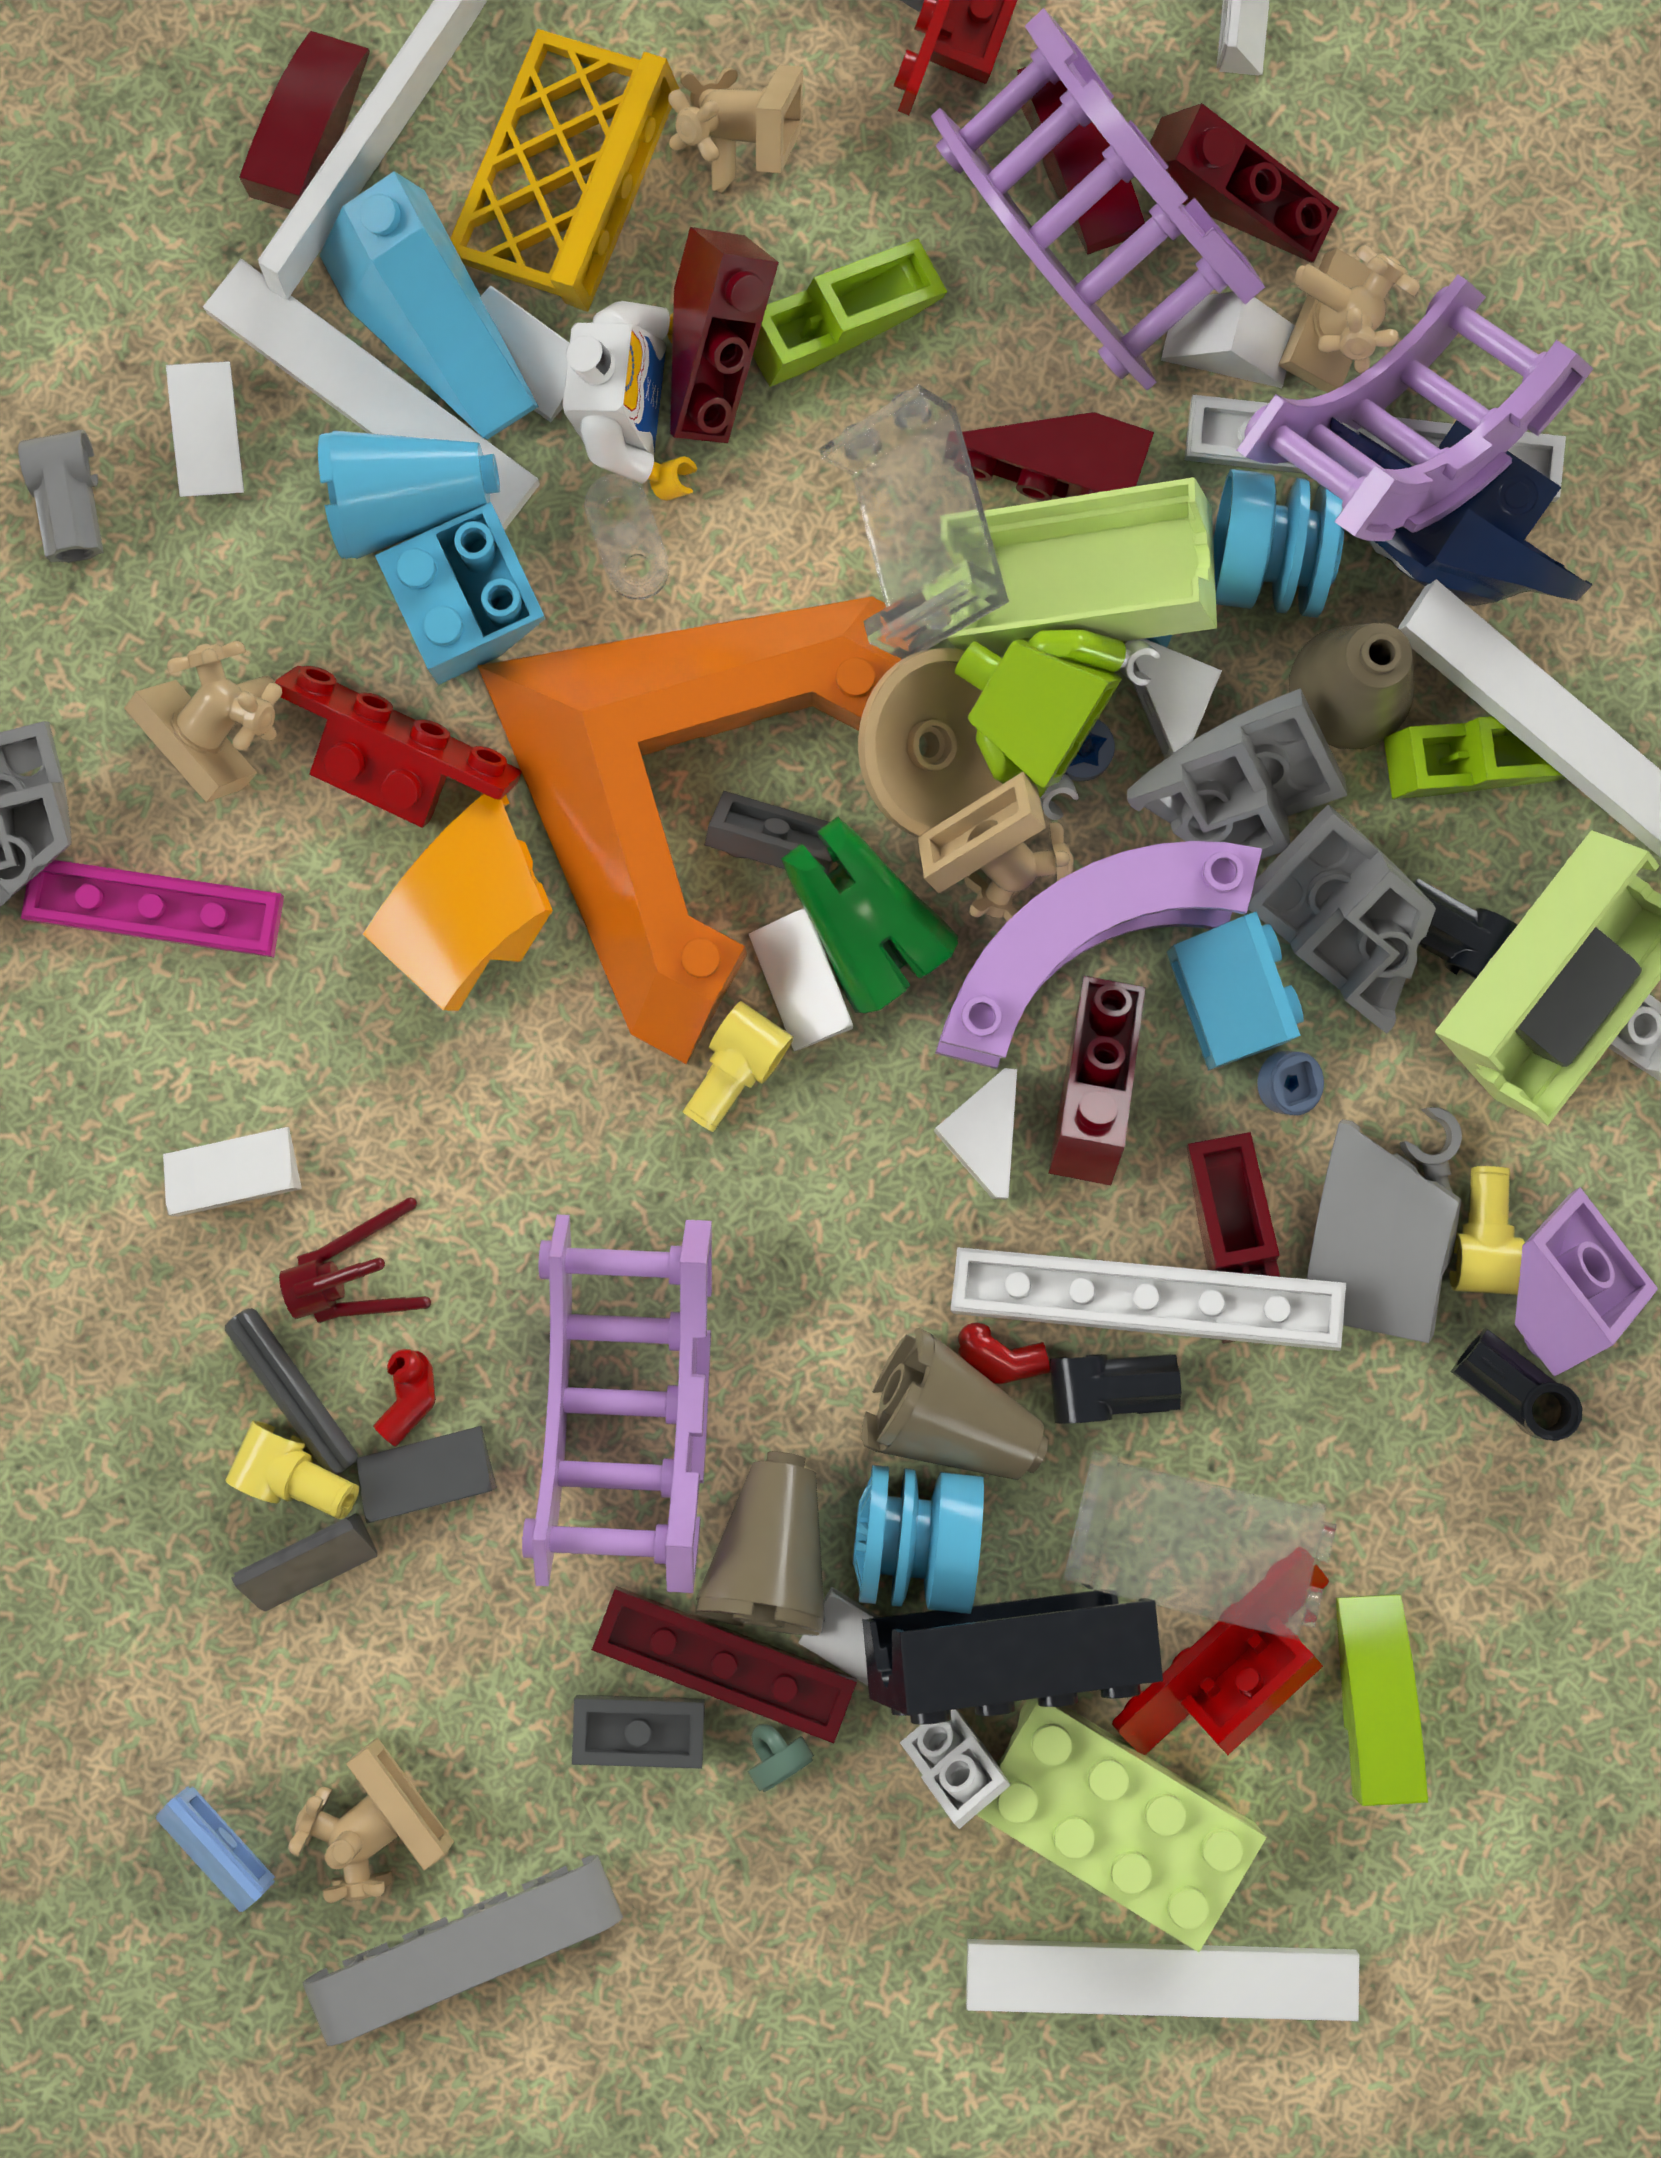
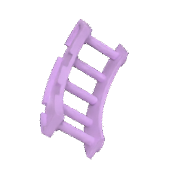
M1043 8L1025 25V28L1038 46L1030 54L1033 61L962 129L941 108L933 113L931 118L943 137L936 144V147L944 159L958 173L961 174L965 171L1016 242L1071 309L1101 341L1103 346L1098 350V353L1114 374L1123 379L1130 373L1146 390H1149L1157 382L1141 355L1213 290L1221 293L1229 286L1246 305L1265 286L1246 256L1195 198L1186 206L1182 204L1188 199V196L1166 171L1169 166L1139 128L1131 120L1129 122L1126 121L1111 101L1114 95L1093 68L1084 52ZM1061 79L1068 89L1060 97L1063 104L992 170L979 147L1049 81L1055 85ZM1093 122L1110 144L1102 152L1105 159L1032 226L1007 191L1079 124L1085 128ZM1135 176L1157 203L1149 210L1152 217L1085 278L1077 283L1048 246L1121 179L1128 183ZM1183 234L1202 256L1195 263L1198 270L1128 333L1123 335L1095 302L1166 238L1170 237L1174 241L1179 235Z
M1457 274L1449 286L1442 288L1435 294L1427 307L1425 316L1390 352L1355 379L1331 392L1309 399H1286L1275 394L1268 405L1261 407L1251 417L1245 429V439L1237 451L1246 458L1260 463H1292L1343 500V510L1334 521L1353 536L1366 541L1392 540L1396 532L1394 529L1403 526L1412 533L1417 532L1453 512L1485 488L1512 463V458L1506 452L1527 430L1539 436L1575 394L1593 368L1576 352L1557 340L1548 352L1545 351L1537 354L1477 314L1475 311L1486 297L1470 282ZM1458 333L1523 376L1521 385L1499 408L1496 407L1488 410L1428 368ZM1410 387L1472 430V432L1450 448L1445 447L1440 450L1384 409ZM1334 417L1355 430L1363 427L1414 463L1415 466L1398 470L1384 469L1329 430L1331 418Z
M1186 841L1161 843L1109 856L1061 878L1021 908L1006 922L985 947L966 976L945 1021L935 1054L997 1069L1000 1058H1006L1013 1033L1033 995L1054 973L1083 952L1106 940L1129 932L1164 927H1195L1211 930L1230 922L1232 912L1246 914L1262 849L1227 842Z
M557 1214L552 1241L542 1240L539 1250V1278L549 1279L550 1283L549 1384L544 1454L536 1519H525L522 1537L523 1558H533L535 1585L549 1586L554 1553L654 1557L655 1564H666L667 1592L693 1593L701 1521L700 1517H697L699 1483H704L711 1346V1330H707V1296L711 1297L712 1221L686 1220L682 1246L671 1245L670 1252L571 1248L570 1215ZM572 1274L669 1278V1284L680 1285V1312H671L670 1318L572 1314ZM571 1340L669 1344L670 1351H679L678 1385H668L667 1391L568 1387ZM567 1413L666 1417V1424H676L674 1459L664 1458L662 1465L564 1461ZM562 1487L661 1491L662 1498H671L668 1524H657L656 1531L558 1526Z

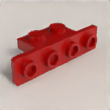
M924 0L914 30L925 34L919 53L906 50L893 86L905 91L898 112L910 115L929 61L987 84L1017 0Z
M296 666L275 681L282 688L280 698L327 719L309 775L421 828L430 822L434 814L446 777L497 800L502 799L518 784L522 773L521 770L508 764L507 759L501 753L483 746L472 747L451 737L450 732L436 722L425 719L415 720L394 710L391 702L379 695L366 692L358 693L337 683L335 676L322 668Z
M1302 1547L1295 1549L1287 1558L1275 1563L1267 1572L1266 1577L1240 1602L1228 1607L1222 1613L1218 1622L1193 1646L1182 1650L1174 1658L1171 1666L1162 1674V1682H1154L1144 1691H1141L1140 1695L1132 1697L1126 1703L1124 1710L1113 1719L1112 1726L1137 1752L1146 1755L1190 1714L1216 1744L1229 1755L1323 1667L1314 1654L1285 1624L1328 1585L1329 1579Z

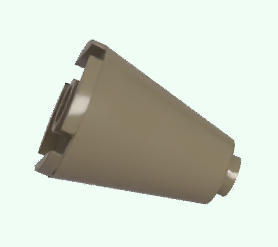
M1386 623L1337 626L1313 637L1298 653L1289 674V693L1301 688L1328 745L1338 749L1367 748L1380 743L1386 736L1393 734L1408 716L1414 698L1412 648L1407 637L1398 628Z
M916 1328V1338L906 1334L889 1356L872 1391L873 1393L882 1392L877 1416L865 1411L861 1432V1440L864 1447L878 1453L1013 1480L1020 1479L1027 1471L1034 1473L1043 1462L1048 1449V1438L1043 1436V1422L931 1333L921 1328Z
M769 1451L766 1461H755L752 1463L697 1595L695 1612L697 1615L742 1627L743 1623L766 1627L765 1631L808 1636H817L822 1633L825 1612L816 1472L804 1468L806 1458L792 1453Z

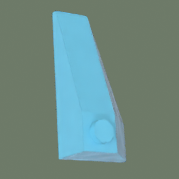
M393 171L343 205L319 255L347 309L483 438L488 440L538 408L537 402L498 328L481 301L479 292L425 190Z

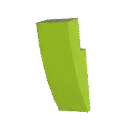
M918 238L818 275L812 279L807 290L767 304L753 357L769 387L801 375L910 319L944 298L947 290Z
M1493 716L1478 717L1466 723L1409 726L1384 738L1392 800L1430 797L1567 779Z
M1401 1594L1336 1597L1344 1728L1348 1730L1352 1797L1362 1806L1428 1803L1420 1710Z

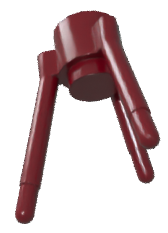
M412 1197L407 1198L320 1249L299 1255L297 1257L298 1266L281 1271L279 1275L280 1288L284 1302L292 1317L299 1319L314 1314L316 1321L322 1323L343 1316L403 1312L406 1310L429 1308L431 1300L426 1296L337 1303L336 1300L345 1296L344 1283L382 1270L385 1267V1261L382 1258H375L342 1269H338L333 1261L324 1264L325 1261L415 1209L417 1206L416 1199Z

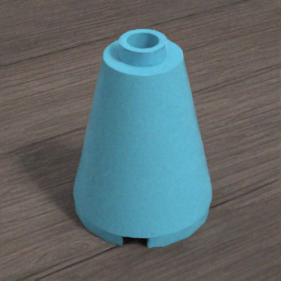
M336 430L319 435L318 465L320 482L327 483L330 504L324 506L333 542L341 558L358 559L422 534L490 503V494L500 492V480L495 455H483L481 445L477 442Z

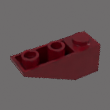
M1201 103L1161 117L1150 140V144L1169 166L1166 171L1188 196V199L1182 203L1183 205H1187L1195 198L1210 217L1308 262L1313 263L1339 210L1338 206Z
M690 227L674 286L670 434L674 438L719 443L729 442L779 264L777 260L745 235Z
M1096 412L953 433L949 444L947 460L956 462V469L965 476L980 481H991L993 475L1017 483L1016 490L1029 498L1048 501L1052 499L1053 495L1066 498L1135 487L1154 432Z
M1083 976L1056 1119L1048 1174L1112 1185L1125 1148L1146 987Z

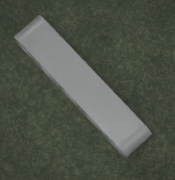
M591 1855L581 1859L583 1866L569 1872L567 1867L564 1866L522 1884L524 1891L508 1897L505 1891L463 1909L464 1916L452 1922H448L447 1917H444L402 1935L404 1942L389 1948L386 1942L342 1961L344 1968L329 1974L327 1968L308 1977L303 1982V1987L327 2046L338 2045L614 1926L621 1921L623 1915L599 1856Z

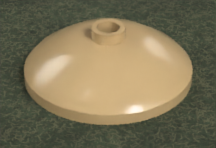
M956 648L928 649L914 653L899 661L876 684L862 714L858 735V754L866 788L884 816L895 826L915 837H921L928 830L1002 785V783L993 778L976 742L977 729L968 720L969 713L982 691L955 674V668L966 650ZM922 735L928 743L927 752L923 756L919 751V740Z

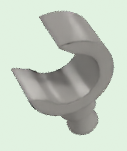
M1428 1107L1421 1109L1429 1118L1438 1121L1443 1126L1446 1132L1445 1145L1435 1155L1426 1154L1416 1145L1407 1141L1400 1142L1401 1149L1411 1161L1423 1165L1425 1179L1437 1181L1452 1192L1448 1175H1451L1448 1160L1457 1153L1461 1145L1462 1132L1460 1125L1451 1113L1442 1108Z

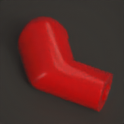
M978 1322L964 1326L959 1332V1356L994 1384H1004L1051 1373L1044 1342L1008 1349L991 1337L989 1326Z
M405 1348L392 1354L387 1364L388 1374L393 1375L396 1401L373 1425L375 1430L395 1447L428 1414L436 1401L433 1367L430 1361L420 1351H412Z

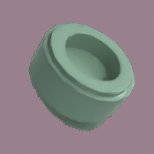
M760 1724L754 1728L751 1735L752 1744L761 1762L747 1772L759 1791L763 1790V1792L770 1790L813 1761L812 1757L814 1754L802 1736L786 1744L780 1733L772 1726Z

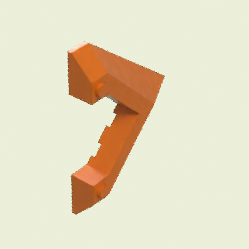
M871 596L477 665L631 1035L687 1065L747 956L744 945L689 916L643 756L664 750L672 745L700 737H709L752 724L751 722L812 706L859 731L865 705L874 687L890 668L913 654L927 625Z

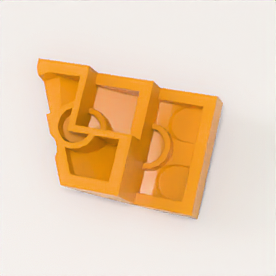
M483 794L454 819L424 850L400 879L363 933L376 948L442 1010H460L490 960L521 962L553 911L542 883L538 882L534 876L533 860L526 842L517 839L505 810V806L510 804L507 795L497 800Z

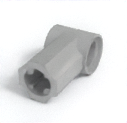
M77 430L20 441L18 445L20 466L28 491L32 497H35L45 557L50 562L70 563L91 559L98 554L104 553L92 488L98 485V475H91L88 457H93L94 452L87 433L84 430Z

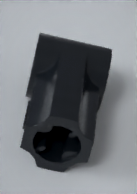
M1417 878L1413 883L1436 908L1427 935L1418 945L1446 961V968L1455 975L1461 970L1476 979L1516 928L1517 924L1487 909L1476 908V910H1473Z
M1487 1328L1483 1329L1470 1343L1450 1371L1515 1421L1524 1433L1534 1438L1552 1441L1568 1438L1578 1429L1582 1421L1583 1408L1579 1397L1571 1388L1554 1381ZM1549 1392L1559 1400L1561 1416L1555 1425L1543 1429L1535 1422L1532 1409L1535 1400L1540 1395Z
M1107 1354L1086 1355V1357L1050 1358L1054 1419L1057 1424L1112 1420V1415L1169 1412V1410L1181 1409V1378L1176 1354L1108 1359Z

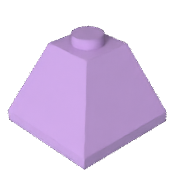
M1581 1187L1564 1199L1522 1247L1515 1326L1524 1336L1528 1349L1543 1361L1554 1377L1613 1346L1658 1290L1657 1286Z

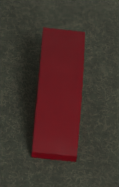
M310 31L274 90L241 170L239 178L250 198L289 210L293 209L343 134L370 53L369 48L314 31Z
M1026 67L1021 68V69H1018V70H1017V76H1018ZM1061 79L1055 85L1049 81L1022 106L1023 113L1032 131L1039 127L1063 104L1060 97L1068 89ZM1093 122L1085 128L1079 124L1043 158V165L1048 178L1060 200L1105 159L1102 152L1110 144ZM1121 179L1072 224L1087 255L1124 242L1145 223L1131 180L1126 183Z
M1251 1132L1189 1143L1187 1145V1152L1207 1269L1211 1271L1280 1277L1277 1264L1280 1254ZM1222 1340L1223 1344L1236 1342L1231 1340Z

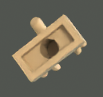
M778 65L768 86L764 87L763 90L728 89L735 83L738 77L737 71L732 67L724 68L716 81L706 79L699 82L691 72H683L680 76V81L686 89L691 91L690 101L692 107H690L681 90L677 89L669 94V103L678 113L675 123L677 133L669 140L670 148L681 150L686 145H697L702 157L706 161L712 162V191H718L719 193H722L736 178V141L756 143L757 172L781 173L802 130L803 66Z
M1368 245L1359 247L1355 253L1357 257L1367 263V266L1336 248L1324 254L1319 269L1307 263L1306 266L1301 265L1295 275L1296 285L1308 295L1278 366L1327 393L1343 386L1353 360L1356 372L1362 374L1370 367L1369 356L1374 353L1375 347H1392L1398 342L1399 334L1394 329L1375 332L1385 320L1387 306L1384 299L1393 285L1396 283L1413 296H1416L1420 288L1419 282L1408 275V271L1397 258L1384 253L1377 254Z
M233 641L224 646L201 644L195 650L189 651L187 656L172 658L168 661L167 669L169 674L196 667L201 687L193 697L185 691L177 680L136 691L124 707L126 712L206 803L242 790L257 774L256 770L238 750L247 749L254 735L260 736L261 739L267 741L274 740L277 735L276 729L272 726L275 720L273 705L282 695L281 686L268 676L258 677L239 684L226 679L221 659L246 653L245 646L240 641ZM240 723L243 726L235 735L232 744L227 739V736L235 724Z
M1024 772L928 830L921 837H918L924 879L938 893H941L965 878V885L978 894L969 909L973 917H981L986 914L993 918L1003 917L1008 921L1018 912L1012 906V900L1016 899L1022 890H1026L1037 877L1055 875L1058 881L1071 874L1074 860L1069 846L1064 843V828L1059 822L1049 823L1052 850L1033 852L1024 842L1046 828L1038 787ZM981 869L992 880L991 883L988 885L975 871Z
M378 1737L346 1763L368 1794L363 1800L343 1816L337 1818L323 1812L332 1789L321 1787L316 1791L315 1796H311L296 1818L294 1828L296 1834L289 1842V1852L299 1856L304 1845L309 1846L313 1836L329 1843L325 1853L327 1865L336 1870L343 1868L344 1877L333 1878V1886L323 1889L324 1900L328 1903H334L341 1899L360 1901L369 1897L382 1896L385 1887L389 1886L393 1880L392 1871L370 1875L368 1859L398 1837H400L423 1870H426L443 1857L454 1843L451 1836Z

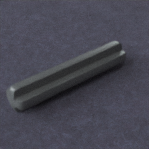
M248 1308L232 1317L225 1325V1332L318 1464L336 1475L341 1474L357 1461L358 1453L257 1310Z

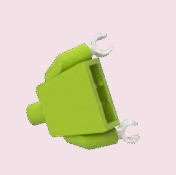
M1083 629L1041 630L1033 635L1031 639L1014 640L1002 658L980 643L972 642L960 658L955 668V674L982 691L969 713L968 720L977 729L976 742L993 778L1004 784L1024 772L1038 787L1044 814L1052 820L1062 818L1061 808L1051 801V798L1056 794L1066 793L1074 800L1079 799L1073 781L1065 772L1122 680L1120 676L1113 672L1120 669L1135 684L1146 685L1151 681V678L1142 672L1133 671V664L1139 656L1145 654L1159 659L1160 654L1143 640L1135 639L1124 644L1121 640Z

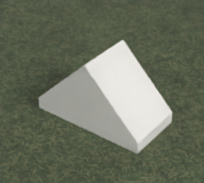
M1234 292L1211 294L1205 297L1167 331L1161 361L1282 388L1286 370L1278 365L1295 325L1255 297L1245 305Z
M1138 639L1148 643L1160 654L1159 659L1145 654L1135 660L1133 671L1146 674L1151 678V681L1146 685H1137L1133 682V685L1164 759L1193 741L1222 670L1147 639Z
M1004 1068L934 1129L935 1134L992 1199L1005 1200L1009 1198L1017 1069Z

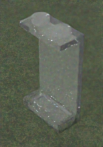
M918 384L910 390L899 393L889 404L861 422L848 426L842 434L819 448L823 460L852 475L886 608L863 621L869 644L904 659L914 653L929 649L1009 602L955 406Z
M1093 1450L1063 1579L1070 1585L1139 1601L1140 1598L1155 1600L1156 1606L1300 1641L1303 1626L1316 1628L1323 1589L1311 1586L1316 1561L1330 1562L1337 1524L1325 1522L1327 1514L1326 1504L1313 1502L1312 1507L1291 1503L1124 1464L1119 1456Z

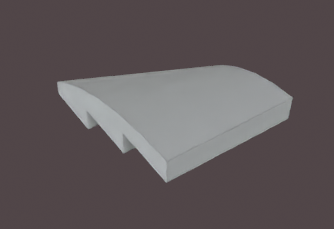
M1301 688L1256 706L1202 734L1167 757L1127 789V800L1132 808L1139 812L1145 807L1171 824L1173 833L1183 840L1227 842L1261 848L1260 860L1283 852L1290 844L1288 816L1347 796L1346 780Z
M47 721L0 732L1 907L72 844L64 779L50 723ZM41 767L40 770L32 776L19 775L27 771L33 770L35 768Z
M1329 804L1255 880L1248 906L1249 911L1252 913L1257 911L1260 920L1265 924H1270L1275 932L1290 943L1298 957L1341 991L1346 1002L1386 1034L1394 1027L1397 1019L1395 1008L1406 978L1411 979L1418 960L1416 953L1418 944L1426 937L1436 908L1391 860Z
M1342 1119L1338 1124L1325 1178L1307 1279L1346 1283L1343 1325L1429 1343L1435 1331L1442 1275L1453 1260L1461 1199L1437 1181H1430L1422 1177L1416 1167L1399 1154H1390L1360 1132V1126L1353 1121Z

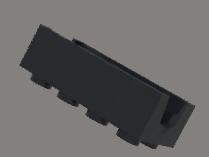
M1110 1589L974 1605L971 1614L933 1610L862 1619L869 1699L891 1708L892 1715L910 1716L912 1724L925 1725L947 1722L951 1720V1710L975 1707V1714L980 1716L1009 1714L1015 1712V1701L1038 1698V1705L1041 1707L1069 1706L1079 1702L1078 1693L1095 1690L1101 1691L1102 1698L1134 1697L1141 1694L1140 1684L1163 1681L1155 1600L1140 1598L1138 1602L1119 1604L1117 1592Z

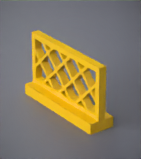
M536 30L450 237L464 265L558 295L565 304L586 312L589 311L672 109L668 96L672 91L680 89L667 58L643 52L639 60L544 30ZM547 51L571 59L577 72L544 88L538 73ZM580 62L588 64L590 66L583 69ZM613 72L630 77L622 95L599 105L590 83ZM533 85H535L537 92L530 95ZM584 87L593 109L560 125L551 103ZM545 107L553 129L521 144L515 131L520 116ZM613 117L612 122H611L610 127H609V125H608V123H607L606 120H608V119H610V118ZM600 123L605 134L600 151L576 161L567 139ZM510 141H512L514 148L506 151ZM560 143L570 165L537 181L528 158ZM521 162L530 185L498 200L492 187L497 172ZM590 173L589 178H588L587 183H586L583 176H585V175H587V174ZM577 180L582 191L577 207L553 218L544 195ZM488 196L491 204L483 207ZM537 199L547 222L514 237L505 214ZM498 219L507 239L506 242L485 252L467 247L475 227ZM567 229L564 238H562L560 232ZM553 236L559 251L550 272L546 273L527 267L521 251ZM514 256L517 263L505 259Z

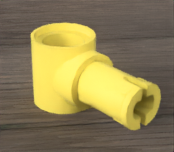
M738 1002L712 1038L709 1049L714 1051L709 1061L713 1065L682 1112L704 1128L714 1132L745 1086L752 1088L756 1081L762 1084L769 1078L789 1049L794 1036L744 1002Z
M1496 1166L1473 1167L1470 1173L1468 1223L1463 1224V1233H1456L1454 1253H1457L1456 1271H1450L1451 1288L1454 1291L1518 1295L1522 1247L1525 1242L1522 1238L1514 1237L1515 1227L1508 1225L1510 1169Z
M252 1421L226 1477V1483L243 1493L263 1501L277 1504L281 1499L287 1502L295 1499L337 1519H344L350 1513L357 1500L359 1486L314 1464L312 1456L303 1451L305 1443L302 1439L292 1435L290 1440L273 1433L274 1426L260 1421Z

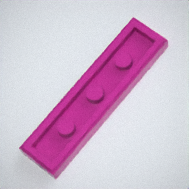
M53 860L26 884L21 919L37 923L274 958L284 895Z

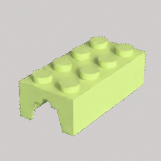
M1195 477L944 517V542L958 567L959 582L963 594L962 605H959V615L955 613L946 614V638L956 649L966 650L972 642L976 641L1002 658L1014 640L1031 639L1033 635L1041 630L1083 629L1124 642L1217 629L1212 506Z
M1593 830L1588 833L1575 852L1569 857L1561 870L1435 1031L1438 1037L1495 1100L1547 1126L1661 980V894L1654 891L1647 882L1636 876L1641 868L1656 871L1659 868V864L1649 851ZM1597 927L1634 958L1642 968V971L1573 1062L1567 1067H1562L1534 1054L1515 1030L1590 933Z
M1038 1698L1026 1700L1020 1710L1018 1726L1010 1739L1009 1745L1002 1757L996 1762L1011 1786L976 1814L1197 1952L1201 1951L1267 1838L1252 1820L1148 1756L1137 1752L1130 1745L1066 1706L1041 1707L1038 1705Z

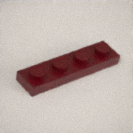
M618 1586L614 1589L591 1649L594 1652L833 1744L857 1684V1678Z

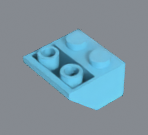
M491 502L375 555L426 667L438 685L478 667L477 665H483L500 657L546 619Z
M1257 911L1174 944L1167 951L1208 1071L1279 1047L1301 1036L1297 1024L1304 1021V1016L1299 998L1291 985L1286 987L1282 985L1275 962L1282 960L1277 936L1270 924L1261 925Z

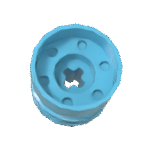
M1230 469L1223 487L1214 532L1216 604L1252 609L1258 599L1263 582L1266 581L1272 582L1273 605L1276 612H1288L1297 586H1299L1298 605L1300 614L1302 616L1318 618L1323 611L1330 586L1336 579L1340 565L1344 529L1334 521L1342 512L1343 500L1320 484L1310 509V481L1304 478H1296L1288 493L1285 505H1277L1275 478L1272 474Z
M872 1465L871 1477L861 1499H859L855 1531L853 1565L859 1584V1602L876 1604L880 1574L892 1575L891 1604L892 1606L902 1607L911 1578L924 1579V1593L928 1609L971 1614L981 1548L984 1477L940 1472L935 1483L932 1499L923 1500L918 1497V1481L915 1469L905 1468L900 1497L888 1496L889 1467Z

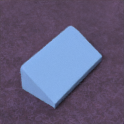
M187 1786L156 1815V1820L239 1912H243L250 1907L275 1882L273 1880L275 1876L193 1786L191 1788Z

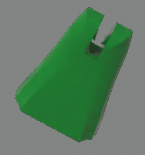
M837 816L817 831L833 863H838L834 870L826 875L824 866L811 855L802 843L782 857L781 860L796 895L819 935L849 1003L855 1013L866 1014L881 1010L910 987V983L900 971L903 966L907 967L918 978H922L951 958L958 945V935L896 876L850 826Z

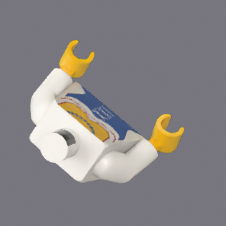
M626 301L615 302L596 313L592 323H575L571 329L570 343L566 350L567 372L563 398L564 414L584 442L587 455L595 465L641 484L646 482L647 479L650 480L651 489L661 500L668 501L691 494L693 490L683 486L677 474L686 476L697 472V466L694 461L682 456L660 464L654 462L667 346L663 339L668 335L672 343L673 313L669 316L667 308Z

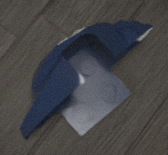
M1334 417L1331 418L1329 430L1384 469L1398 470L1412 467L1411 464L1343 422L1341 423ZM1456 420L1438 448L1441 450L1445 447L1450 448L1470 434L1472 430ZM1509 451L1506 454L1512 458V463L1485 488L1453 512L1417 532L1412 533L1402 526L1394 529L1396 532L1392 540L1369 541L1375 552L1383 555L1395 564L1399 571L1412 580L1427 586L1437 579L1461 601L1471 606L1498 602L1523 592H1534L1578 601L1592 586V583L1582 580L1567 570L1563 564L1555 561L1525 540L1559 492L1561 486Z

